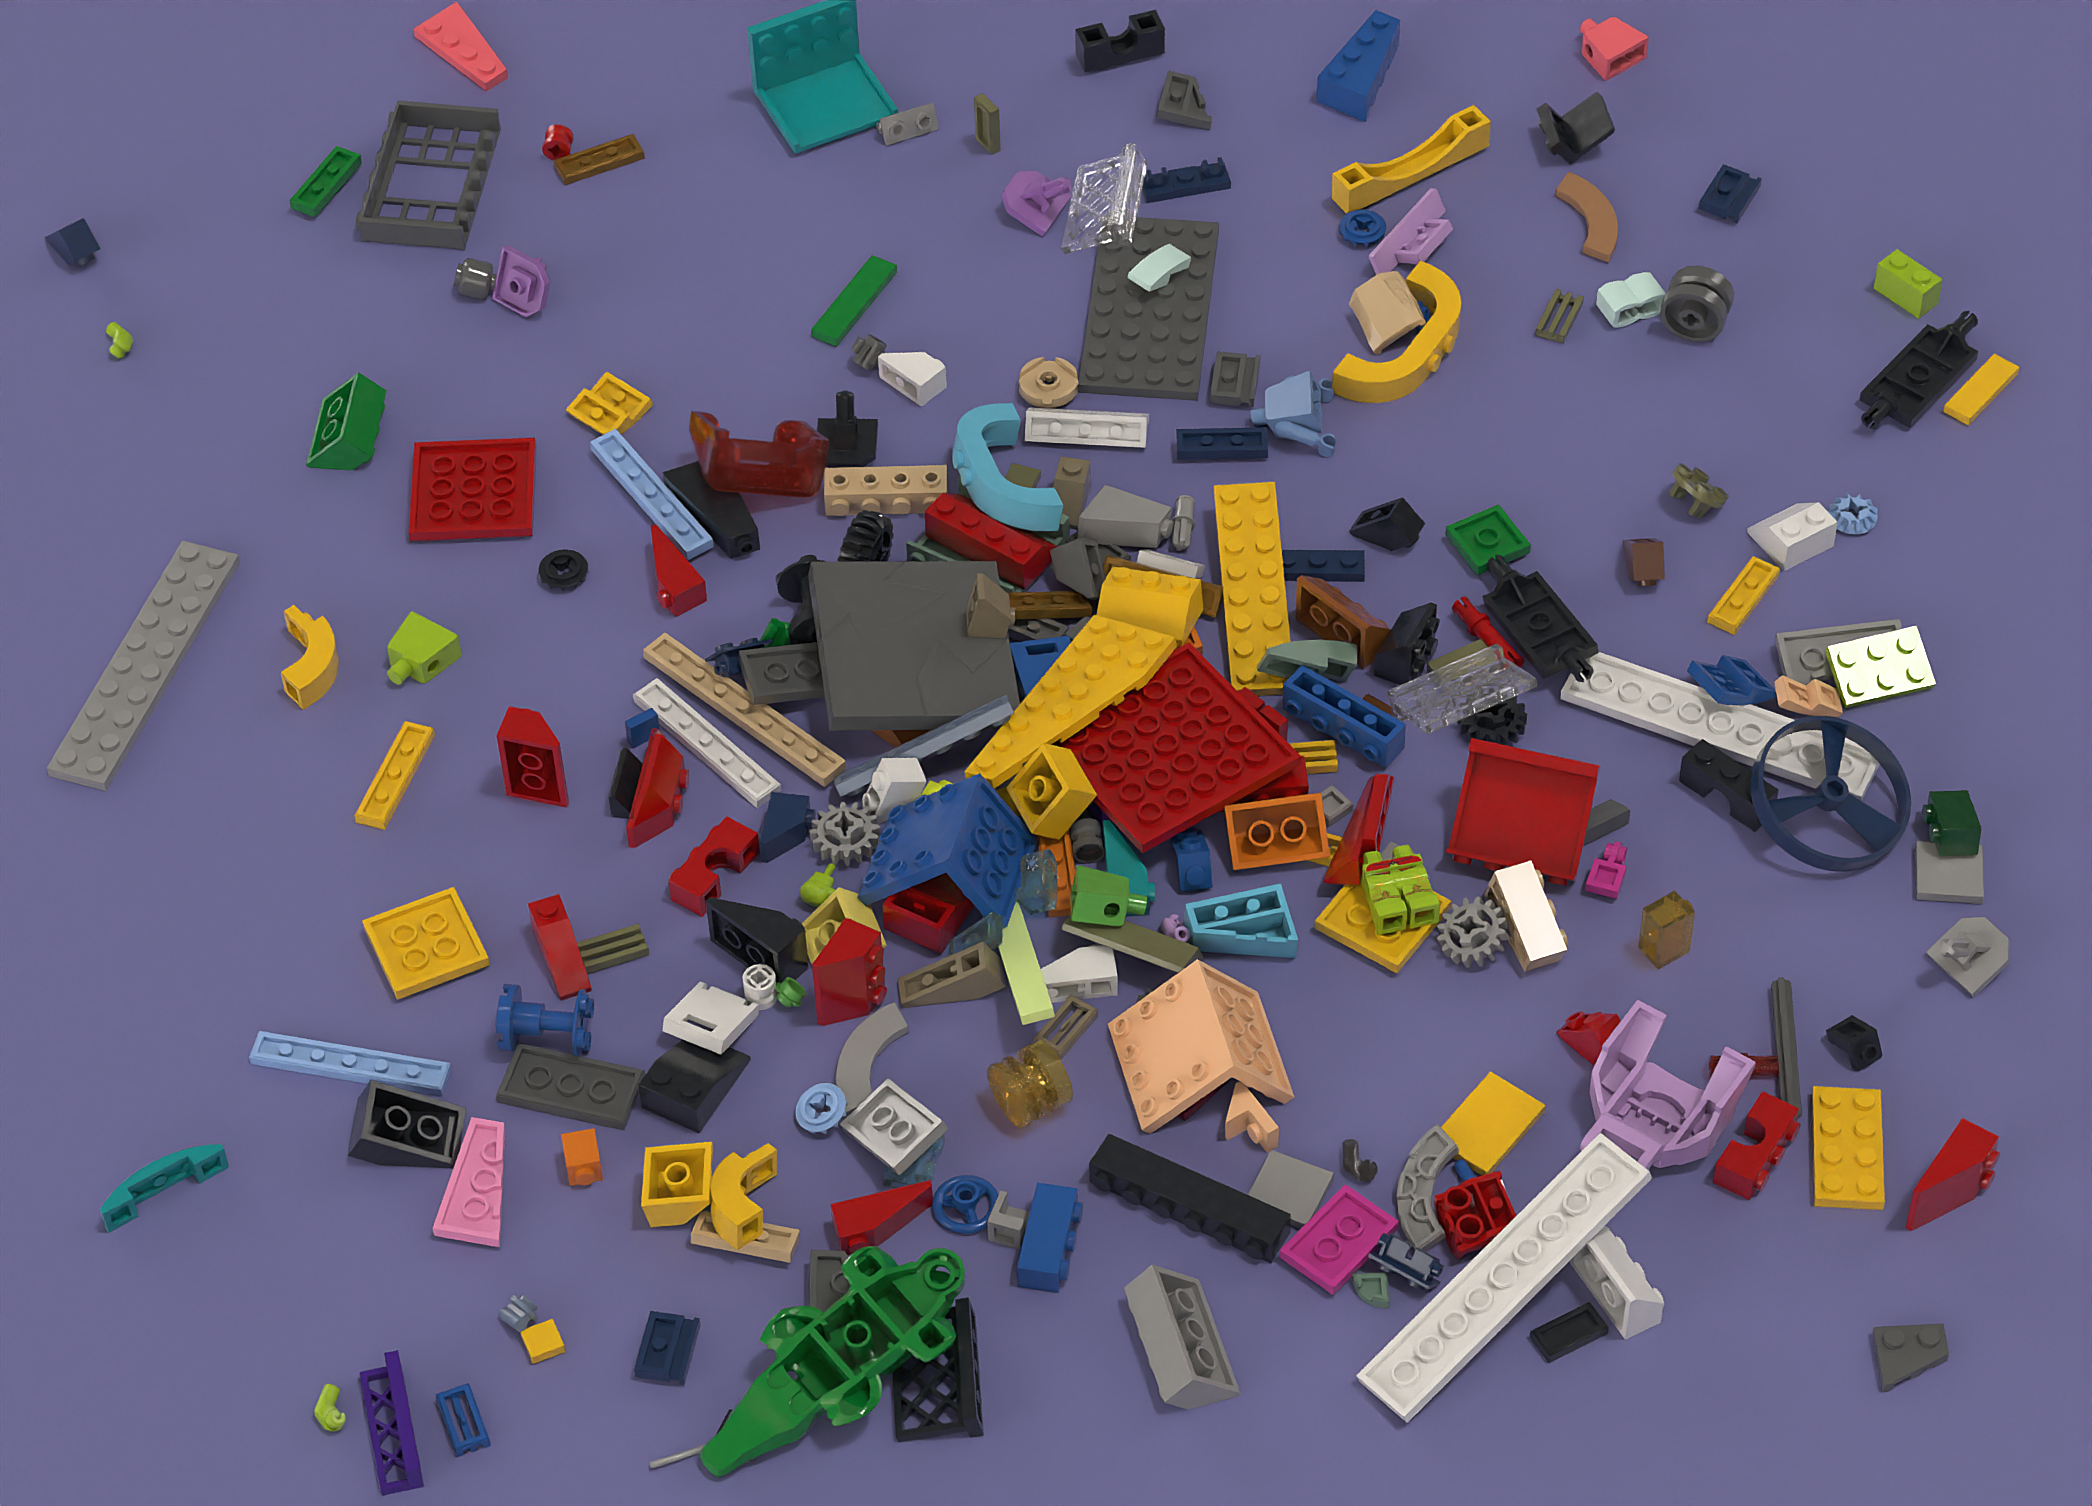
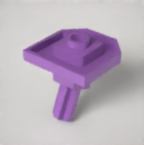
M1037 171L1017 172L1001 194L1006 212L1043 237L1072 196L1069 194L1072 189L1070 185L1071 180L1068 177L1049 180Z
M509 245L503 246L492 299L524 317L545 309L550 280L546 274V264L542 262V258L536 257V259H533Z

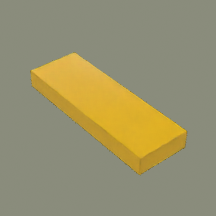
M1994 353L1944 405L1943 412L1969 426L2018 375L2020 367Z
M1752 556L1710 612L1707 623L1735 635L1779 577L1780 568Z

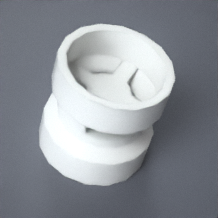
M763 964L747 968L742 978L745 999L748 1000V1006L754 1002L760 1005V1010L772 1007L777 1001L775 972L771 967Z

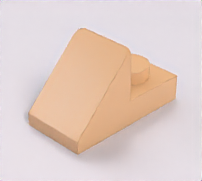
M1239 1081L1235 1084L1226 1118L1225 1139L1229 1140L1247 1130L1252 1141L1256 1144L1260 1143L1268 1153L1278 1147L1279 1127L1249 1089Z

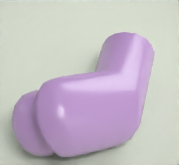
M1172 914L1169 918H1164L1160 925L1164 935L1182 942H1186L1189 939L1190 932L1184 927L1183 921H1178V915Z

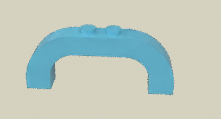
M1013 403L984 405L965 413L957 426L953 448V466L955 469H958L961 483L963 486H966L976 506L991 518L1009 526L1032 531H1058L1063 503L1056 489L1027 488L1008 481L1000 474L988 449L990 446L1016 445L1021 419Z

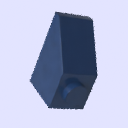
M84 218L45 237L48 244L68 265L78 262L79 266L95 259L93 253L101 249Z
M771 792L759 842L761 862L768 863L806 841L808 828L812 829L811 822L815 820L816 816L815 809L810 808L809 796Z

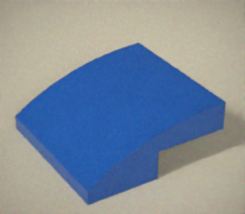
M1722 655L1717 665L1692 660L1687 669V672L1718 704L1749 705L1764 702L1776 696V690L1744 659Z

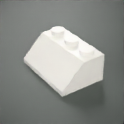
M1604 1226L1570 1260V1263L1626 1340L1661 1323L1664 1300L1661 1293L1656 1288L1652 1289L1639 1263H1633L1628 1256L1621 1238L1615 1237L1610 1229Z

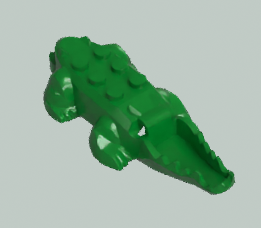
M863 1247L852 1253L842 1264L841 1270L851 1287L846 1294L823 1312L813 1306H793L779 1311L771 1318L759 1339L762 1343L766 1344V1347L774 1349L777 1355L773 1363L752 1383L732 1410L722 1430L701 1449L700 1458L705 1467L718 1478L725 1476L755 1457L801 1439L808 1433L815 1420L827 1413L829 1419H832V1424L836 1427L855 1422L870 1414L879 1403L882 1395L881 1380L907 1361L912 1355L927 1363L946 1352L953 1345L956 1339V1332L954 1326L944 1317L950 1310L954 1298L963 1290L966 1281L964 1264L960 1257L951 1250L936 1248L925 1252L917 1262L911 1261L899 1266L891 1255L879 1247ZM938 1267H944L950 1272V1274L936 1269ZM789 1371L796 1373L795 1380L787 1374Z

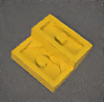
M606 371L590 391L583 388L568 406L566 412L602 435L614 429L623 434L639 421L654 404L649 397Z

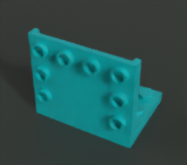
M824 0L747 27L753 92L794 154L870 128L880 122V118L898 113L897 106L860 54L856 0Z

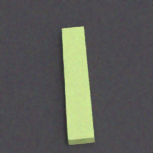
M1017 899L1008 926L1000 930H996L992 925L991 928L1022 1025L1053 1018L1055 1014Z

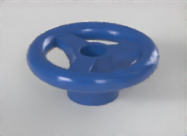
M973 1175L956 1176L945 1181L936 1190L932 1201L933 1213L937 1221L950 1231L962 1234L979 1232L988 1227L987 1221L999 1194L990 1182L981 1177ZM950 1190H952V1195H946ZM987 1194L990 1199V1209L982 1219L978 1220L975 1212L977 1203ZM943 1207L956 1208L965 1215L968 1224L951 1220L944 1213Z

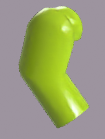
M112 322L106 328V333L113 338L114 342L109 350L111 354L120 359L125 356L126 352L130 351L134 341L129 332L118 323Z
M325 1384L314 1409V1415L325 1430L331 1432L339 1431L346 1421L344 1412L340 1413L335 1407L340 1389L335 1385Z

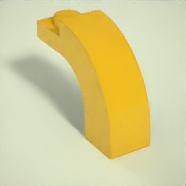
M292 605L284 610L287 629L307 650L302 658L281 671V677L285 693L304 710L318 701L331 688L338 673L339 657L333 630L328 621L323 616L313 620L307 612L302 613L295 605Z
M769 1143L756 1151L750 1152L744 1158L732 1152L720 1162L711 1179L712 1223L722 1239L737 1251L763 1235V1209L746 1195L777 1175V1149Z

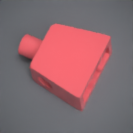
M1610 17L1600 24L1589 18L1580 26V32L1583 34L1582 54L1605 81L1647 58L1649 37L1616 17Z

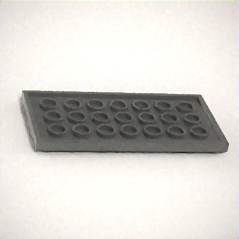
M1103 215L1078 384L1079 393L1198 401L1219 235V222ZM1167 244H1171L1192 257L1189 268L1171 274L1168 285L1150 292L1127 278L1129 272L1139 262Z

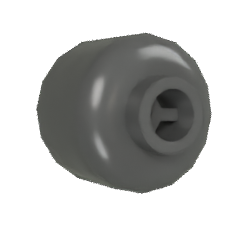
M467 258L463 264L458 263L454 286L458 287V292L462 296L484 300L488 296L489 291H494L497 274H493V265L491 263Z

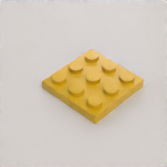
M1361 877L1360 885L1345 884L1316 918L1314 928L1389 970L1398 973L1439 923L1410 929L1407 921L1406 930L1377 935ZM1433 891L1434 894H1437L1440 902V922L1443 919L1442 914L1448 913L1451 909V900ZM1429 910L1416 912L1415 916H1426ZM1397 916L1386 918L1383 922L1392 923L1397 920Z
M454 887L362 920L363 928L397 1000L490 965L489 957Z

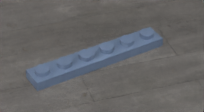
M1006 694L834 777L835 787L840 797L846 794L849 796L856 795L866 788L865 785L872 781L873 773L877 770L882 758H917L920 764L924 760L923 757L933 752L935 754L946 752L953 746L952 743L962 738L965 741L973 739L981 733V729L991 724L993 727L1004 724L1010 719V715L1014 714L1013 706Z

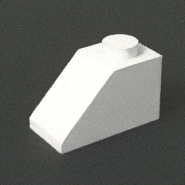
M925 352L882 353L878 356L879 377L921 407L947 388L946 367L940 360L932 358Z

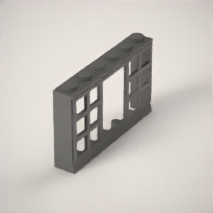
M397 100L394 112L389 114L388 131L383 132L382 150L376 154L375 172L371 171L369 176V190L363 194L362 212H358L356 217V228L361 231L362 242L367 240L371 242L440 248L450 247L465 251L501 131L498 109ZM407 127H427L424 139L404 138ZM434 128L454 130L450 142L431 140ZM460 131L480 132L477 144L457 142ZM401 146H421L418 158L398 157ZM428 147L448 148L445 160L425 159ZM455 149L474 151L471 163L451 161ZM408 164L469 170L459 203L386 197L395 165ZM383 204L403 205L399 218L379 216ZM409 207L429 208L426 220L406 218ZM436 209L456 210L453 222L433 221Z

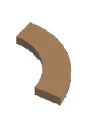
M1568 172L1556 188L1555 197L1569 203L1586 219L1588 236L1583 245L1582 253L1609 263L1614 255L1618 238V222L1615 211L1609 200L1597 187L1582 177Z

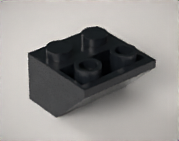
M1431 602L1401 612L1375 655L1374 676L1408 689L1415 678L1419 679L1425 667V660L1428 656L1432 657L1438 646V639L1435 638L1440 619L1436 618L1437 604Z

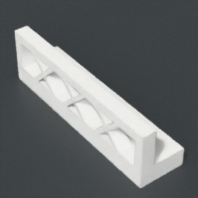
M1029 407L1026 411L1025 441L1145 448L1149 414Z

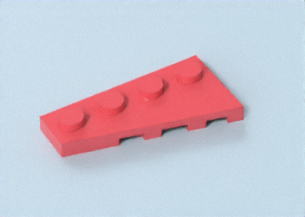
M457 2L414 28V35L418 40L486 92L508 78L506 67Z

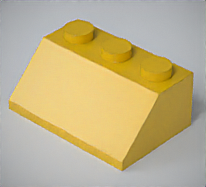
M1112 567L1102 584L1096 615L1176 637L1177 645L1183 646L1203 611L1201 579L1161 574L1155 571L1133 570L1126 567Z

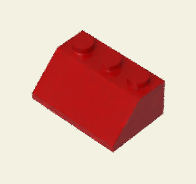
M509 706L496 735L506 795L567 808L569 798L560 742L540 712L528 708Z
M846 917L812 964L817 1023L819 1025L826 1026L868 1016L876 1005H880L883 1002L887 993V987H885L884 980L886 969L883 967L884 948L882 947L881 932Z

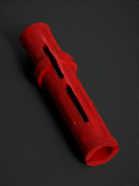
M1466 596L1460 598L1464 603L1463 605L1459 600H1456L1451 610L1467 625V631L1472 636H1477L1478 639H1481L1509 673L1515 672L1512 665L1517 670L1520 669L1524 663V658L1490 624V618L1485 613H1480Z

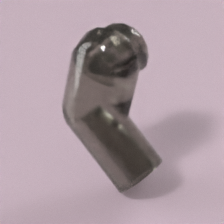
M1354 1139L1343 1141L1342 1157L1344 1171L1360 1182L1372 1181L1378 1173L1377 1164L1374 1161L1370 1163L1369 1159L1363 1161L1359 1158L1358 1141Z

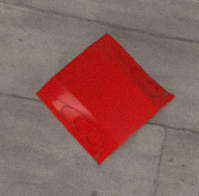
M1500 1170L1467 1179L1460 1185L1450 1187L1446 1192L1434 1196L1438 1223L1445 1231V1240L1451 1253L1457 1259L1462 1258L1466 1253L1486 1247L1517 1216L1505 1190Z

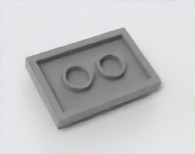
M889 1078L840 1123V1126L849 1136L899 1176L949 1129L943 1120Z

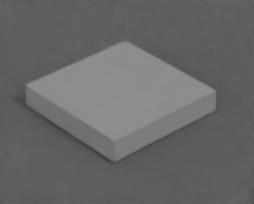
M1917 841L1915 848L1916 900L1983 904L1982 845H1979L1978 855L1939 856L1935 843Z
M1271 1150L1248 1195L1290 1213L1291 1226L1301 1229L1318 1212L1334 1180V1173Z

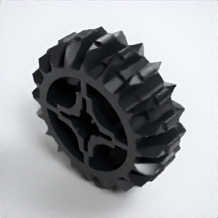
M863 510L859 512L856 518L851 521V526L847 528L846 536L843 538V544L840 548V556L837 559L838 562H887L891 556L890 550L893 546L892 539L894 536L891 519L875 511Z

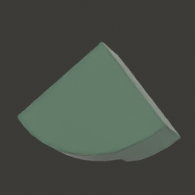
M1387 1273L1352 1274L1353 1287L1363 1301L1378 1308L1389 1309Z

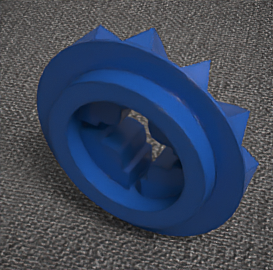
M1363 209L1351 211L1343 216L1339 224V233L1343 235L1344 241H1352L1353 246L1359 243L1365 247L1369 243L1378 244L1379 239L1385 237V220L1374 211Z

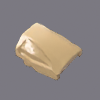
M1398 271L1378 273L1356 288L1349 302L1363 328L1370 347L1376 355L1382 353V349L1418 325L1422 326L1426 323L1416 299L1407 286L1404 277Z

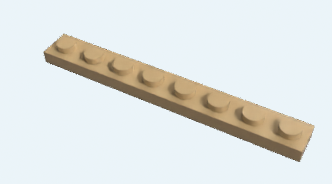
M664 632L643 649L644 659L823 787L827 786L834 780V777L840 775L846 769V760L767 704L753 705L749 692L729 677L717 675L712 665Z

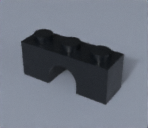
M1152 10L1129 16L1127 29L1118 36H1108L1102 23L1075 29L1076 56L1084 72H1089L1165 53V27L1157 11Z
M1701 739L1682 757L1679 782L1703 798L1712 790H1719L1729 801L1731 817L1754 832L1762 826L1751 797L1750 780L1752 771L1704 739ZM1764 780L1767 799H1777L1779 789Z

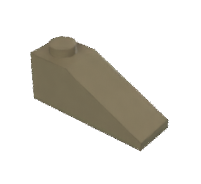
M980 942L898 978L900 1001L904 1008L979 999L1006 987L1002 959L984 942Z

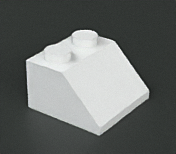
M1819 502L1797 503L1747 528V533L1783 571H1786L1834 547L1838 522Z

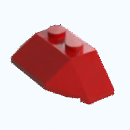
M658 728L651 729L633 805L626 826L628 843L631 848H636L673 827L676 814H681L683 809L682 789H687L690 773L689 770L684 768L683 756Z

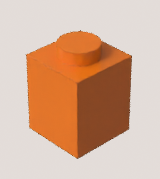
M595 1128L561 1134L569 1186L589 1185L596 1181H602L603 1175Z

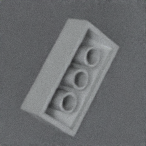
M1151 1265L1124 1287L1129 1301V1309L1135 1318L1139 1330L1138 1335L1146 1349L1149 1358L1148 1363L1154 1372L1159 1386V1394L1164 1403L1189 1410L1235 1398L1241 1394L1199 1279Z

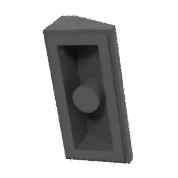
M1612 799L1593 807L1590 813L1584 845L1629 824L1630 810Z

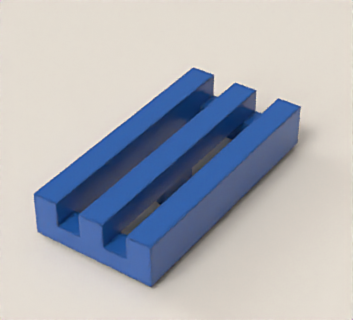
M469 1383L435 1394L457 1457L464 1455L463 1451L468 1449L470 1453L477 1451V1446L483 1445L484 1448L491 1446ZM465 1394L479 1436H472L458 1397L459 1395ZM450 1398L466 1439L462 1442L458 1438L445 1400Z

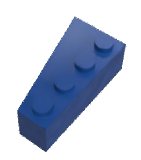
M1375 10L1318 75L1317 102L1366 122L1369 110L1376 100L1377 91L1383 84L1384 75L1387 69H1389L1398 49L1400 20Z

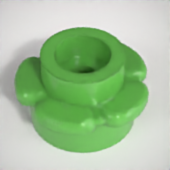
M787 977L781 984H776V990L778 991L776 997L784 1006L791 1008L792 1006L800 1007L802 1005L801 1002L806 996V991L801 984L790 977Z

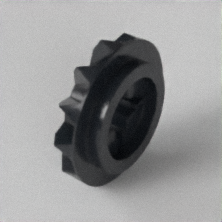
M567 549L549 553L542 559L539 565V575L542 583H547L550 589L560 587L562 591L568 586L576 589L578 582H585L586 573L589 572L585 557L576 551ZM566 568H569V573L564 572L562 575H559L558 570L564 571Z

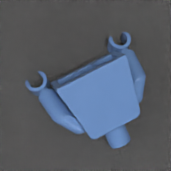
M1310 371L1297 376L1290 375L1282 382L1266 389L1264 407L1251 410V419L1254 426L1260 427L1268 424L1276 438L1291 439L1312 447L1314 444L1318 445V453L1323 457L1329 458L1334 453L1335 436L1331 433H1325L1321 437L1318 436V433L1322 432L1321 402L1332 401L1334 395L1332 382L1329 379L1323 378L1316 383Z

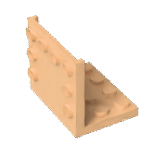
M1198 959L1108 1023L1141 1129L1146 1133L1152 1134L1231 1077L1249 1088L1252 1087L1260 1091L1266 1097L1273 1098L1283 1104L1294 1098L1258 992Z

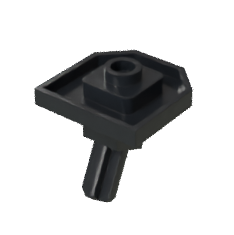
M848 390L837 392L835 418H818L815 458L827 468L864 467L876 459L878 419H857V416H854L853 392Z

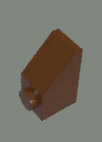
M1655 538L1623 540L1629 579L1638 581V586L1657 585L1656 580L1665 579L1662 541Z

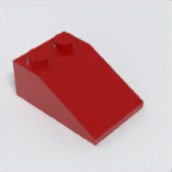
M1962 1118L1914 1188L1906 1229L1913 1231L1974 1200L1982 1188L1987 1190L1996 1174L1992 1169L2000 1156V1152L1996 1150L1999 1136Z

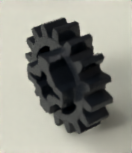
M1490 687L1489 693H1484L1483 690L1477 689L1476 697L1468 694L1466 702L1460 703L1457 724L1460 725V733L1467 734V741L1469 743L1471 738L1502 745H1508V740L1517 743L1518 735H1524L1525 725L1527 724V713L1524 712L1525 704L1517 703L1518 696L1516 694L1507 697L1506 689H1503L1500 694L1495 693L1494 687Z

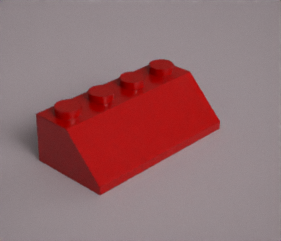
M942 493L924 511L925 534L928 538L971 561H996L998 576L1024 590L1052 562L1050 550L1059 547L1029 530L1009 526L991 518L981 511L973 500L964 495Z

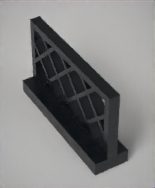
M969 1297L955 1299V1306L951 1307L944 1317L952 1320V1325L956 1332V1339L949 1348L954 1352V1356L944 1366L935 1359L927 1363L920 1360L911 1371L900 1365L892 1372L895 1428L898 1442L967 1431L970 1438L984 1435L976 1315ZM930 1364L939 1372L927 1384L917 1376ZM947 1376L956 1382V1386L945 1396L935 1388ZM911 1382H914L923 1390L911 1402L903 1396L902 1392ZM931 1394L941 1402L929 1414L921 1409L919 1405ZM948 1406L958 1414V1421L942 1423L937 1418ZM913 1412L925 1419L917 1428L906 1430L904 1428V1422Z

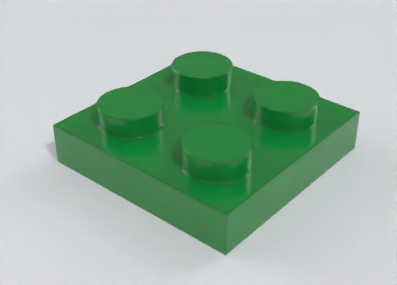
M1499 504L1446 526L1445 535L1476 575L1488 571L1486 564L1491 557L1499 565L1500 563L1495 558L1496 555H1501L1507 563L1529 554L1531 550V544Z

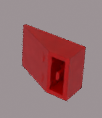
M944 873L889 896L882 905L884 929L941 954L975 905L962 893L961 889L949 875Z

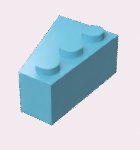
M1281 883L1185 904L1184 925L1190 932L1189 942L1191 945L1199 947L1202 952L1296 958L1298 937Z

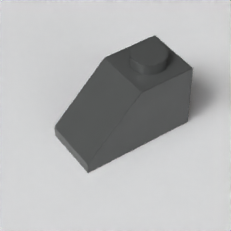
M1078 538L1051 549V567L1057 580L1089 599L1099 600L1101 587L1106 577L1097 541Z

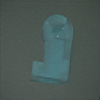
M1045 849L1023 855L1020 860L1021 886L1015 888L1014 900L1030 915L1056 909L1058 875L1054 854L1051 850ZM1040 897L1044 902L1036 903V898Z

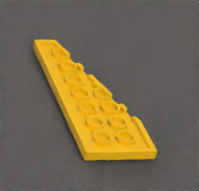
M1093 615L1016 708L1010 719L1002 725L964 771L965 778L967 779L981 773L993 789L1004 783L1023 768L1022 764L1028 761L1043 743L1051 745L1057 740L1061 743L1099 718V712L1110 704L1116 706L1124 700V694L1130 690L1135 689L1138 691L1143 688L1177 647L1176 637Z

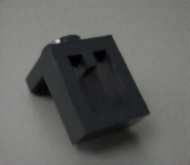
M1853 1015L1826 1030L1828 1041L1849 1053L1852 1068L1856 1071L1877 1061L1883 1055L1877 1029Z

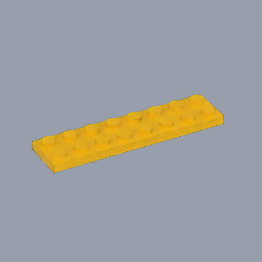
M1275 482L1214 485L1221 581L1224 587L1223 604L1230 683L1237 691L1246 687L1257 696L1283 695V684L1288 678L1257 671V665L1268 648L1291 642Z

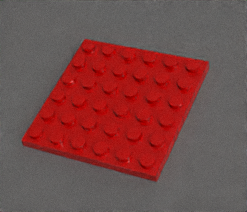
M1190 642L1174 650L1143 688L1138 691L1135 689L1130 690L1124 694V700L1116 706L1110 704L1099 712V718L1061 743L1057 740L1051 744L1071 749L1097 794L1093 801L1142 854L1225 808L1224 806L1236 802L1301 765V755Z

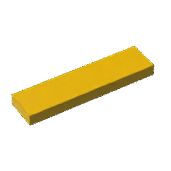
M404 721L354 815L356 823L386 830L435 736L434 728Z

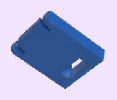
M1069 636L1010 643L1016 683L1022 701L1071 643Z

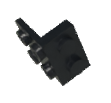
M1598 92L1588 97L1562 117L1546 102L1537 108L1540 118L1538 125L1548 139L1545 141L1547 148L1553 155H1560L1569 164L1607 139L1615 131L1604 98Z

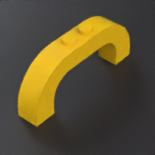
M1422 261L1418 262L1407 276L1406 284L1416 301H1421L1424 306L1428 307L1432 317L1405 352L1392 361L1374 363L1347 353L1333 371L1332 389L1334 394L1363 403L1389 402L1412 393L1420 387L1431 372L1437 371L1442 357L1452 351L1460 329L1461 296L1456 284L1447 274Z

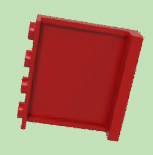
M1471 738L1468 749L1469 757L1449 848L1446 849V853L1453 855L1452 861L1471 865L1472 859L1485 862L1484 868L1494 871L1502 870L1504 866L1511 867L1532 861L1535 870H1539L1542 875L1549 876L1548 882L1567 886L1568 880L1576 882L1601 767L1596 764Z

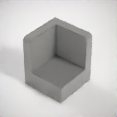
M1003 1190L1000 1191L987 1221L988 1241L1021 1250L1030 1212L1008 1206V1192Z

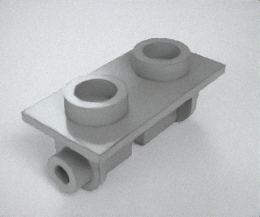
M933 102L880 118V122L876 124L878 132L880 134L883 133L886 146L939 129Z

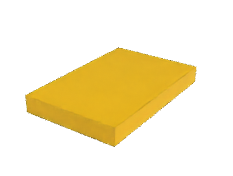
M1490 1071L1441 1126L1458 1146L1459 1153L1452 1158L1466 1161L1469 1167L1480 1175L1492 1173L1545 1113L1546 1105Z

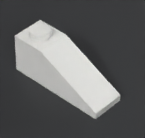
M1095 944L1089 947L1078 948L1041 968L1051 1003L1066 1001L1070 995L1080 1000L1118 995V977L1113 948L1105 945Z

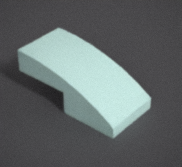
M1167 244L1139 262L1129 272L1127 278L1150 292L1168 285L1171 274L1189 268L1192 257L1171 244Z

